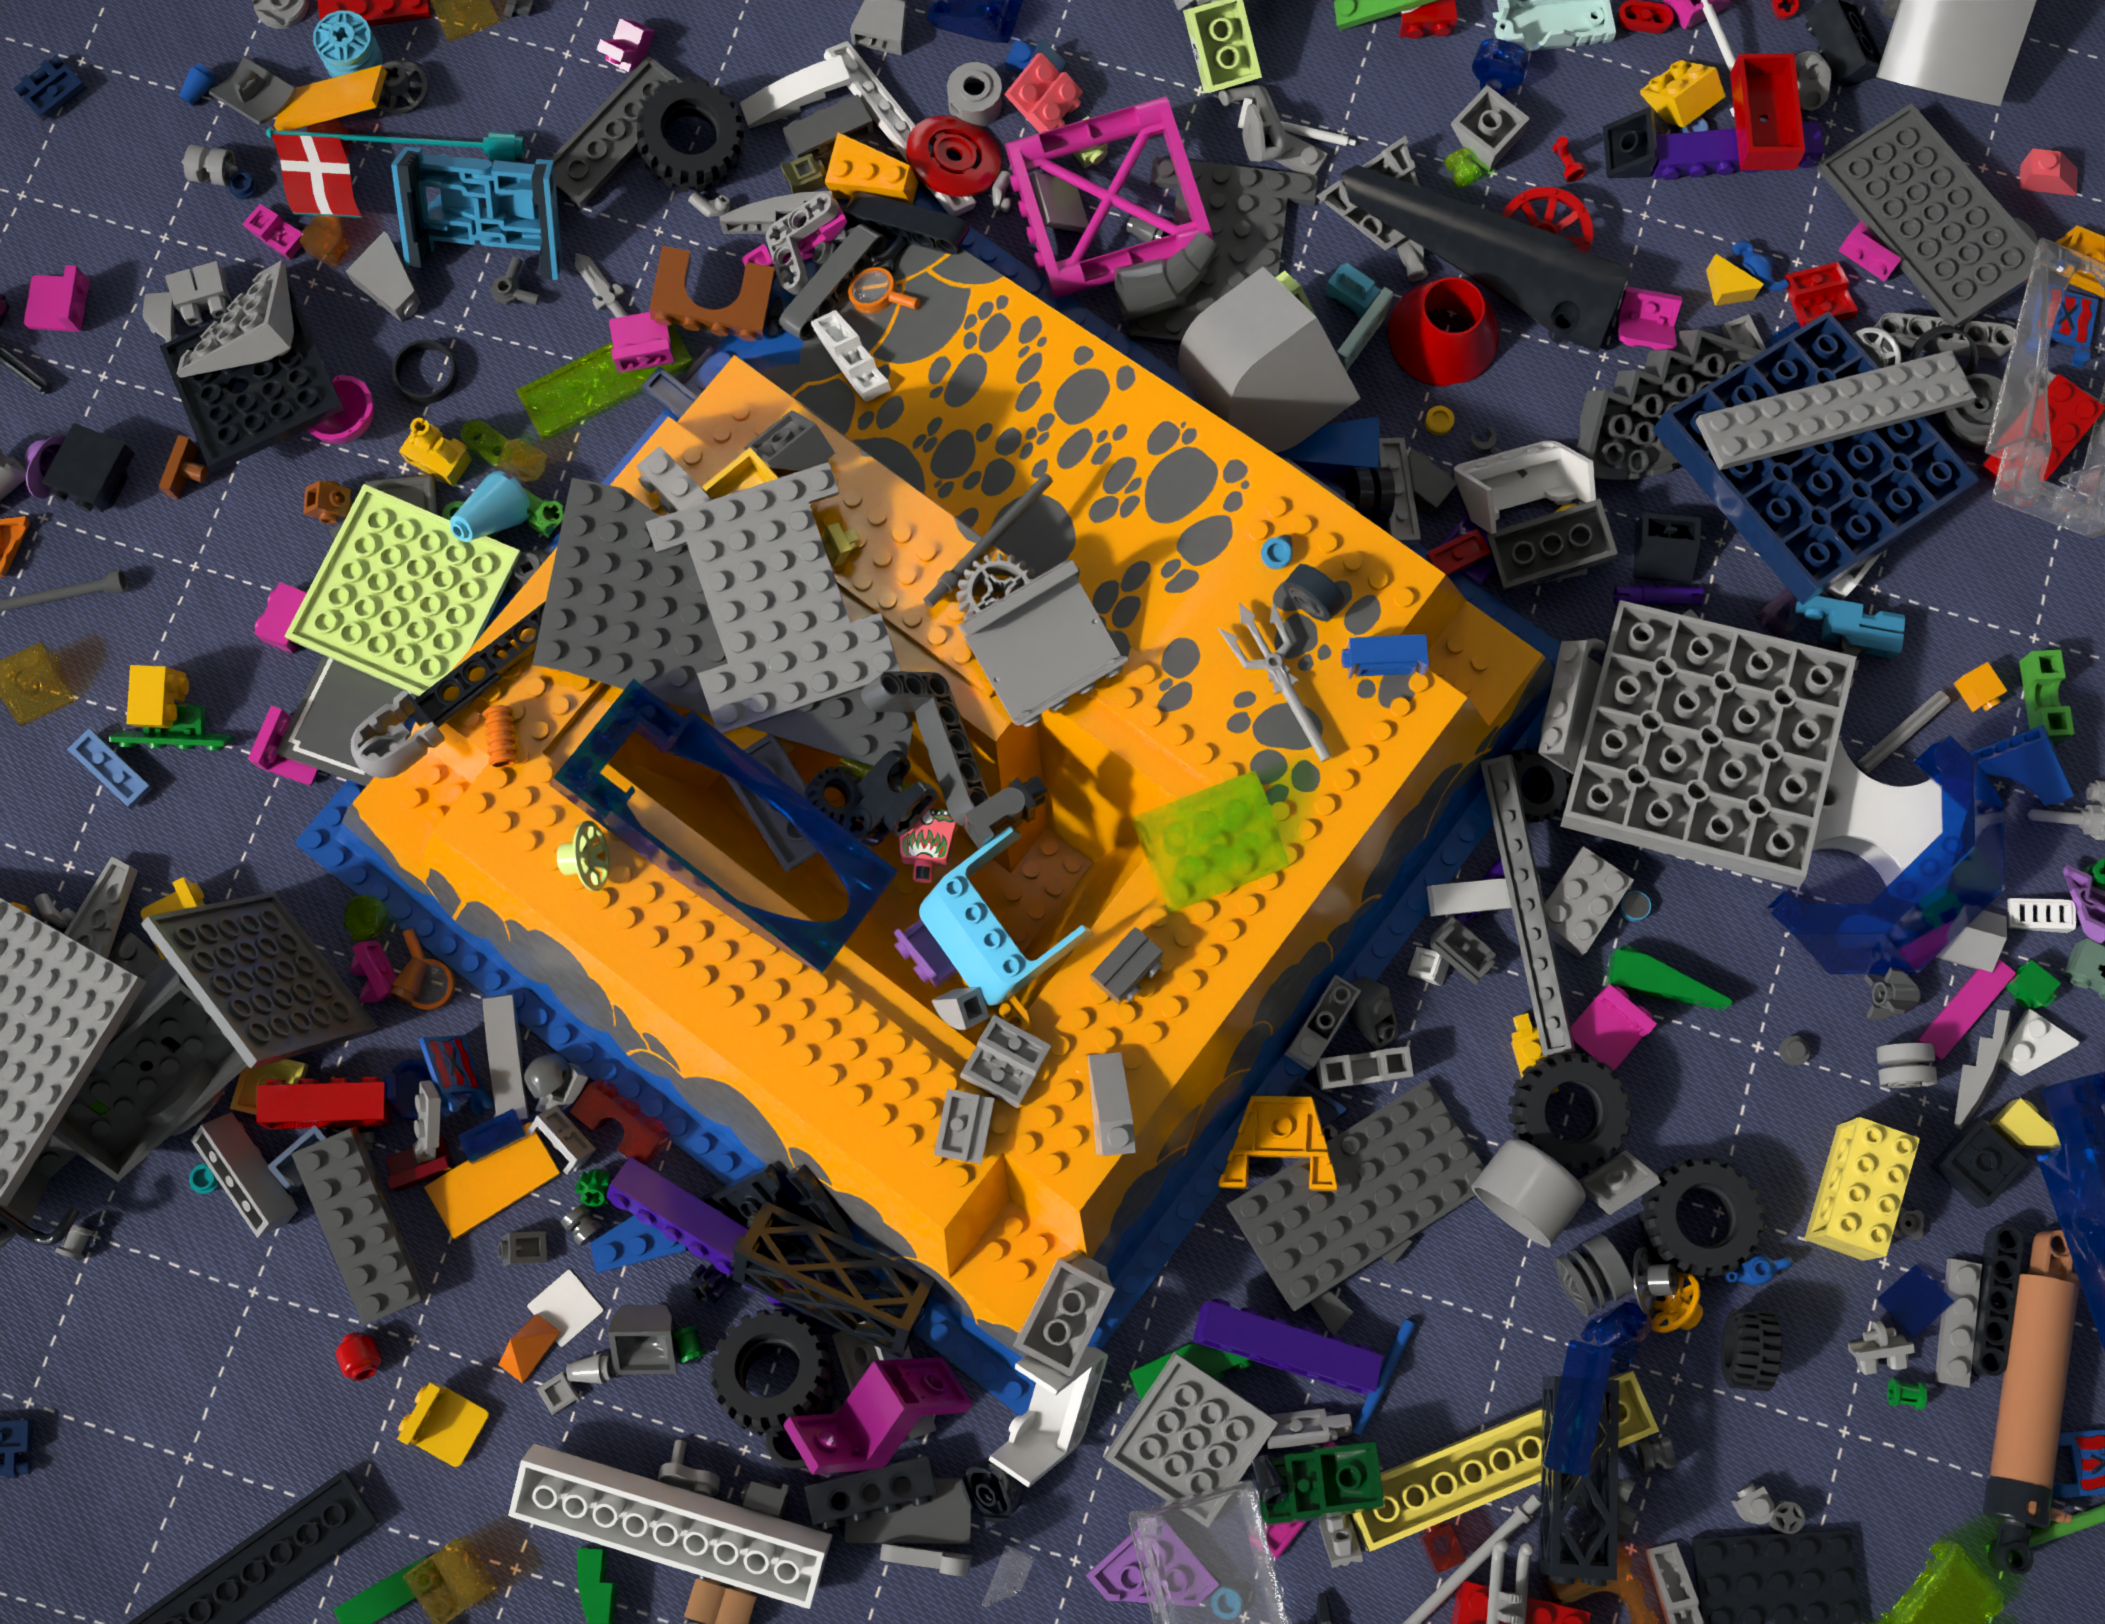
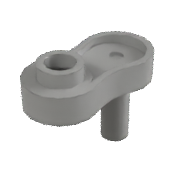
M676 1440L671 1463H665L660 1466L657 1481L710 1498L716 1496L719 1492L720 1477L710 1471L684 1466L683 1461L687 1443L683 1440Z

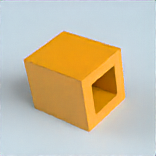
M1988 662L1963 675L1953 683L1972 712L1982 707L1985 712L2001 703L1999 697L2007 692V689Z

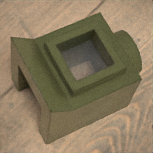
M811 153L789 163L780 162L785 182H789L792 194L814 192L825 187L823 176L826 175L825 168L820 159L814 160Z

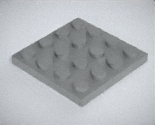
M1174 1352L1104 1457L1107 1461L1208 1528L1278 1422L1205 1371Z

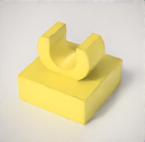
M839 523L828 525L821 537L826 554L833 567L844 564L850 552L856 549L855 543L860 541L855 529L843 532Z

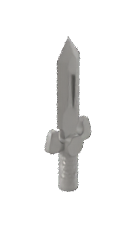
M575 253L576 269L595 295L603 298V301H599L597 297L592 299L596 310L599 311L607 306L616 318L628 316L617 301L624 294V290L619 285L613 284L612 287L615 292L614 294L610 292V284L591 258Z

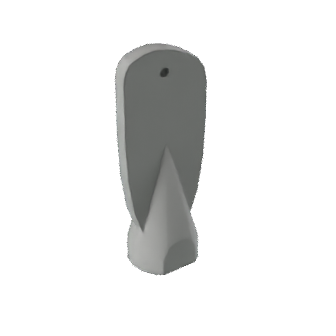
M1408 237L1396 243L1398 254L1407 268L1408 280L1413 282L1426 278L1428 271L1423 263V247Z

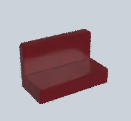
M439 1137V1147L436 1148V1159L433 1161L417 1164L414 1158L413 1147L386 1158L391 1177L386 1179L389 1189L396 1192L442 1176L454 1169L444 1137Z

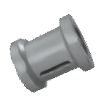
M73 1224L64 1238L61 1247H57L55 1252L82 1261L84 1258L82 1252L89 1236H93L95 1231Z

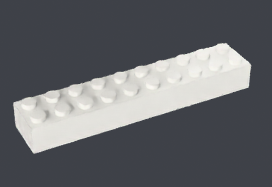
M534 1443L521 1460L508 1516L808 1609H810L818 1591L832 1535Z

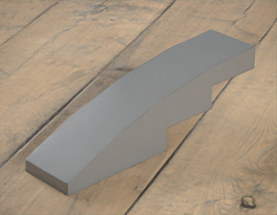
M802 192L773 197L745 205L720 216L723 234H766L773 223L817 194L827 193L833 197V192ZM807 216L802 217L798 224H805Z
M514 994L485 997L482 999L484 1024L497 1121L499 1123L526 1119L530 1114L525 1091V1071L522 1060L523 1046Z
M1997 1010L1993 1039L1980 1037L1976 1066L1963 1065L1954 1122L1958 1130H1962L1968 1124L1981 1105L1995 1078L2007 1042L2011 1023L2010 1011Z
M1677 1543L1646 1550V1556L1666 1623L1704 1624L1698 1609L1699 1601Z

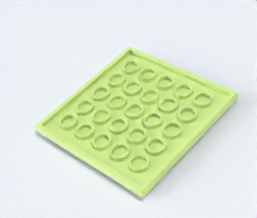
M363 484L285 637L299 645L420 696L451 672L480 638L513 573L512 569L522 553L518 549L487 536L469 542L462 541L451 532L450 520Z

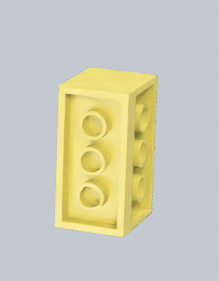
M1862 1117L1837 1125L1804 1240L1862 1261L1886 1257L1920 1138Z

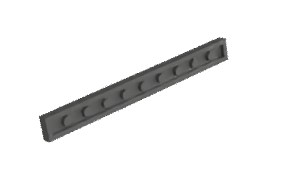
M1512 755L1480 761L1543 1056L1572 1052L1575 1050L1513 757Z

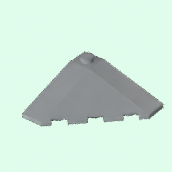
M282 260L260 272L252 280L255 284L249 288L247 294L240 293L226 308L229 312L223 316L221 322L214 321L200 336L203 340L197 344L194 351L187 350L181 356L176 373L180 378L268 361L277 355H285L291 349L294 328L286 265Z

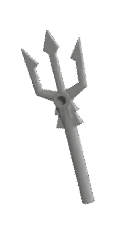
M1274 601L1272 602L1270 623L1276 624L1284 642L1275 653H1271L1253 621L1255 614L1239 603L1240 622L1247 625L1265 659L1248 661L1236 643L1238 637L1220 628H1217L1244 669H1265L1268 673L1269 682H1273L1274 695L1283 693L1321 763L1329 760L1332 755L1293 687L1298 683V679L1289 673L1290 668L1282 663L1293 643Z

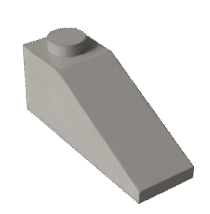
M1121 1052L1087 1055L1096 1155L1107 1156L1136 1153L1133 1118Z

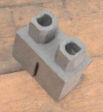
M217 261L193 267V273L190 269H186L165 276L173 304L189 326H195L203 322L202 311L210 310L213 318L218 319L228 312L226 308L228 304L232 303L226 285L228 281L225 271Z

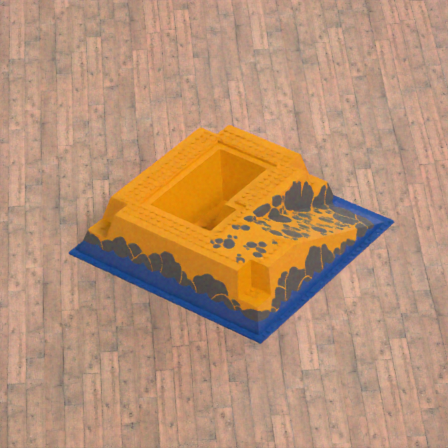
M916 189L913 201L914 206L948 214L943 206L919 189ZM844 199L839 206L842 211L849 200ZM845 224L846 230L851 229L850 226ZM969 226L970 230L955 255L907 243L895 258V272H890L888 262L877 266L891 273L897 284V292L921 300V306L918 310L891 303L880 312L862 313L854 307L849 295L836 309L859 335L861 345L874 358L876 368L889 381L890 391L865 402L836 365L816 333L808 341H802L783 329L781 333L776 335H770L767 332V322L775 297H781L784 311L797 296L782 288L777 277L773 284L763 341L748 342L740 339L739 336L728 334L685 385V387L698 396L680 419H677L668 410L664 409L601 484L623 488L661 517L669 513L659 503L660 498L654 491L650 494L640 484L638 479L641 476L636 467L659 446L702 489L704 484L745 452V446L791 410L817 424L835 454L828 458V462L839 490L838 495L810 504L819 534L822 537L828 525L839 523L843 532L855 529L860 538V541L855 543L856 549L850 552L844 564L833 567L829 560L850 623L881 613L900 671L935 672L947 680L989 797L1010 787V782L1016 778H1019L1023 784L1035 775L1039 777L1047 789V794L1045 795L1047 801L1036 808L1035 819L1029 823L1024 819L1022 824L1015 828L1019 831L1021 837L969 876L968 879L1029 961L1037 960L1081 925L1093 932V935L1014 994L1032 1020V1029L1029 1034L1052 1045L1019 1108L960 1078L963 1068L991 1020L988 1018L967 1030H959L949 1026L937 1013L932 1003L933 999L956 988H967L962 981L961 974L957 972L936 989L930 980L926 983L921 980L913 969L917 965L911 957L905 960L894 945L898 940L893 932L899 928L903 933L921 919L919 914L920 905L946 874L979 850L966 832L965 826L958 824L948 865L945 867L933 866L932 882L930 883L913 881L914 865L902 863L899 836H895L890 832L882 843L871 847L864 845L860 841L850 839L846 836L844 827H841V825L838 828H834L840 837V841L786 874L718 765L723 763L725 759L689 709L572 673L534 666L535 651L501 677L502 679L441 725L438 729L444 735L445 741L436 748L428 747L427 755L405 772L385 779L374 777L367 786L347 780L298 837L296 845L405 931L414 928L420 944L486 996L492 997L513 993L519 1022L571 1063L579 1065L585 1074L726 1185L771 1163L782 1190L790 1199L802 1196V1194L786 1175L794 1167L805 1164L841 1218L848 1224L849 1230L854 1236L851 1241L935 1279L928 1307L915 1334L1016 1414L1022 1416L1029 1410L1036 1382L1015 1369L1016 1363L1027 1354L1013 1347V1344L1057 1258L1065 1257L1075 1250L1107 1267L1109 1280L1115 1290L1087 1345L1102 1350L1222 1189L1218 1186L1219 1179L1225 1171L1228 1163L1227 1158L1230 1151L1233 1150L1239 1134L1238 1130L1251 1096H1286L1298 1077L1304 1079L1309 1070L1285 1056L1284 1052L1334 975L1336 974L1350 984H1353L1362 976L1376 982L1429 911L1427 887L1449 884L1492 826L1493 819L1480 761L1501 757L1503 754H1508V751L1539 748L1541 722L1551 693L1561 644L1487 591L1477 586L1460 572L1447 576L1427 561L1425 556L1429 550L1422 545H1404L1388 534L1385 519L1373 520L1371 517L1367 519L1297 468L1210 412L1185 385L1180 374L1067 295L1053 299L1046 279ZM887 238L886 250L895 241L894 239ZM812 257L803 262L808 275V282L820 269L813 262ZM873 278L866 281L858 289L856 300L861 303H872L879 300L887 292L889 280ZM770 468L778 478L799 472L796 470ZM1046 473L1053 479V483L984 553L978 562L981 565L985 564L984 556L986 554L989 555L991 561H996L998 553L1002 554L1003 561H1007L1008 557L1012 554L1015 557V565L1024 560L1026 562L1025 570L1033 568L1035 571L1033 579L1065 560H1073L1078 569L1075 575L1120 655L1127 656L1129 661L1121 665L1123 670L1110 678H1106L1105 675L1094 681L1096 686L1090 691L1081 695L1077 691L1067 697L1069 702L1055 711H1052L1050 707L1040 713L1042 718L1038 722L1025 727L1024 724L1018 726L1012 722L957 624L964 621V615L966 614V612H959L958 605L962 601L957 600L956 593L962 589L957 586L951 593L947 592L933 608L927 606L923 599L938 584V578L946 570L951 571L1030 487ZM1314 476L1346 499L1345 491L1325 477ZM560 532L544 550L550 556L517 594L510 589L494 608L480 638L453 669L475 652H480L546 601ZM1273 537L1285 539L1292 547V558L1289 564L1279 570L1266 567L1260 555L1263 544ZM1299 564H1307L1324 573L1342 591L1345 603L1328 622L1320 621L1307 614L1284 591L1283 583ZM533 567L528 569L525 573L529 572L530 570H533ZM1004 575L994 576L996 579L1006 580L1010 578ZM983 582L978 585L974 592L973 599L976 605L981 602V597L987 593ZM994 591V599H997V597L1001 599L1005 596L1003 592L1000 595V592L995 593ZM1274 601L1293 643L1282 663L1289 667V673L1298 679V683L1293 687L1332 755L1329 760L1321 763L1283 693L1274 695L1273 682H1269L1268 673L1265 669H1244L1217 628H1220L1237 636L1236 643L1248 661L1265 659L1247 625L1240 622L1239 603L1255 614L1253 621L1271 653H1275L1284 642L1276 624L1270 623L1272 602ZM532 628L525 629L520 635V640L523 642L532 641L536 636V630ZM1426 634L1429 665L1425 675L1415 672L1414 674L1357 677V674H1353L1352 678L1348 679V668H1342L1341 651L1346 649L1349 638ZM513 639V640L511 641V644H512V645L516 648V650L518 651L520 648L518 647V645L516 644L515 640ZM503 650L497 653L503 660L508 657L507 653ZM481 667L473 669L470 672L469 679L474 682L481 680L485 676V669ZM457 687L447 689L444 693V700L453 701L457 699L460 689ZM498 705L508 706L513 709V714L510 716L514 719V723L511 726L515 728V733L512 736L516 738V743L513 746L517 747V752L514 755L518 757L517 763L504 768H496L489 765L488 760L491 756L488 755L487 751L490 747L486 743L489 737L485 734L488 728L484 724L487 718L483 715L484 710ZM415 712L410 714L405 724L406 729L411 734L410 737L417 730H421L426 726L419 727L411 717ZM908 712L913 724L907 756L911 763V768L903 779L902 791H906L915 782L928 783L938 793V799L930 809L948 810L914 712ZM790 741L795 750L788 754V757L807 786L821 770L825 771L827 767L833 766L834 770L838 766L843 767L844 774L849 769L853 772L850 776L853 780L857 776L862 780L874 767ZM1527 770L1524 773L1521 780V786L1527 779V777L1530 775V770ZM834 787L825 789L824 796L829 804L836 808L844 806L845 798L838 789ZM583 821H593L598 825L608 847L609 874L606 884L599 891H589L582 884L578 874L563 875L557 863L559 845L573 842L576 829ZM587 827L584 830L586 834L588 833L589 827ZM598 836L595 842L592 844L593 846L600 843ZM604 850L597 854V859L605 861L606 851ZM594 868L595 870H597V871L600 873V880H601V877H602L603 872L600 871V870H598V869H596V868ZM1136 927L1164 952V956L1160 960L1164 966L1152 979L1146 975L1138 984L1142 988L1141 991L1131 1002L1128 1003L1124 999L1118 1005L1091 981L1090 974L1128 933ZM1347 1013V1015L1345 1016V1018H1344V1020L1342 1021V1023L1340 1024V1026H1339V1028L1337 1029L1336 1033H1335L1334 1036L1332 1037L1331 1041L1333 1040V1038L1336 1036V1034L1338 1033V1031L1341 1029V1027L1344 1025V1023H1345V1022L1347 1021V1019L1349 1018L1348 1013ZM1018 1021L1013 1025L1019 1028L1021 1026V1022ZM1121 1052L1133 1118L1136 1153L1100 1156L1096 1155L1087 1055ZM947 1089L995 1098L982 1165L934 1156ZM796 1235L808 1247L816 1248L804 1235ZM882 1269L869 1270L880 1280L890 1281ZM850 1279L853 1285H863ZM876 1293L866 1294L871 1299H879ZM897 1307L903 1316L907 1307Z

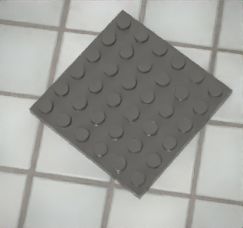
M275 892L147 916L141 923L149 934L150 939L158 946L169 964L174 967L187 988L196 996L204 1010L211 1016L222 1031V1034L230 1041L241 1059L250 1069L367 1036L378 1027Z

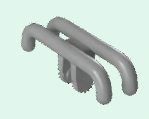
M1499 1539L1494 1544L1491 1560L1487 1624H1500V1621L1512 1624H1525L1530 1559L1534 1553V1546L1531 1543L1525 1542L1519 1549L1515 1593L1502 1591L1504 1559L1509 1544L1504 1539Z

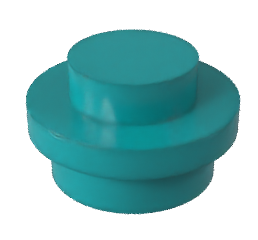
M206 1163L197 1165L189 1176L191 1188L200 1194L212 1193L220 1184Z

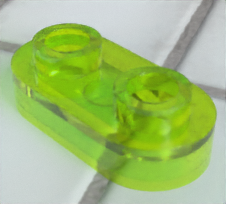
M476 419L470 420L463 425L461 438L465 445L490 464L503 466L512 459L513 447L509 440L489 425ZM476 434H482L479 440H473V437ZM497 450H504L502 455L495 456Z

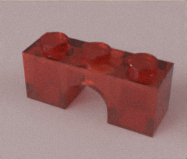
M600 1079L589 1083L570 1113L592 1130L603 1127L610 1117L617 1119L624 1128V1138L617 1150L627 1158L632 1157L643 1165L651 1163L671 1135L664 1129L665 1125L657 1118L648 1117L641 1111V1106L634 1100L625 1099L617 1092L618 1088L611 1082Z

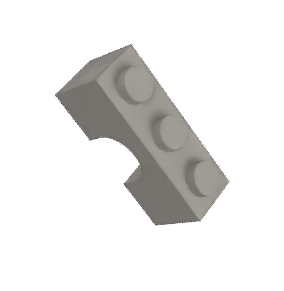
M1409 1046L1321 1058L1315 1065L1319 1090L1414 1076Z

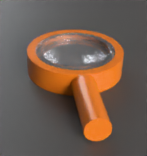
M880 267L863 270L853 278L848 288V295L852 304L862 313L880 312L891 303L918 310L921 306L919 298L897 292V284L891 273Z
M414 928L405 930L402 933L411 957L418 958L428 964L418 999L414 998L411 1005L422 1010L439 1009L446 1005L454 994L455 977L453 972L440 961L425 959Z

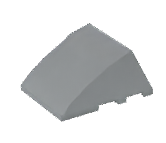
M1406 135L1362 166L1419 186L1414 170V160H1411L1407 147L1408 140ZM1343 179L1337 181L1316 196L1385 251L1406 237L1350 203Z

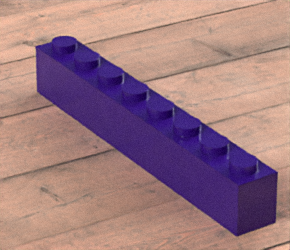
M629 1157L609 1185L606 1197L610 1199L611 1203L619 1209H626L633 1213L641 1223L647 1226L652 1225L662 1231V1234L668 1240L678 1241L683 1244L694 1256L705 1258L712 1262L720 1272L733 1275L734 1267L731 1266L735 1255L732 1252L739 1235L745 1236L748 1229L634 1158ZM787 1260L789 1265L803 1264L798 1260ZM804 1274L814 1280H817L813 1274ZM778 1278L785 1290L796 1289L785 1279ZM829 1280V1282L831 1283V1285H832L833 1287H834V1286H839V1285H837L836 1283H834V1282H832L831 1280ZM745 1286L747 1289L754 1291V1289ZM765 1295L773 1305L784 1307L800 1315L805 1322L809 1321L813 1326L816 1325L818 1319Z

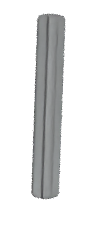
M1938 691L1858 761V766L1865 773L1871 772L1949 704L1950 698L1943 691Z

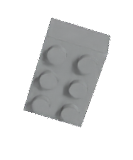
M1583 846L1574 856L1544 902L1552 941L1578 958L1583 956L1634 879Z

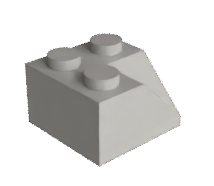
M1486 85L1452 121L1451 126L1467 155L1490 172L1524 135L1530 118L1490 86Z

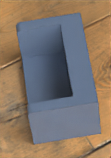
M314 1125L267 1167L287 1190L298 1192L304 1187V1183L291 1153L331 1137L324 1128Z

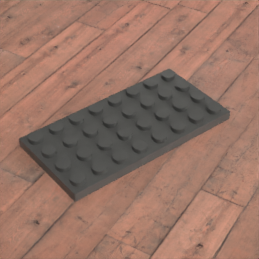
M1912 103L1817 163L1819 173L1879 244L1901 258L1898 263L1900 269L1944 321L1952 327H1960L2051 267L2052 263Z
M1425 1080L1326 1142L1339 1185V1191L1310 1190V1158H1301L1226 1205L1293 1312L1475 1196L1471 1185L1485 1167L1428 1080Z

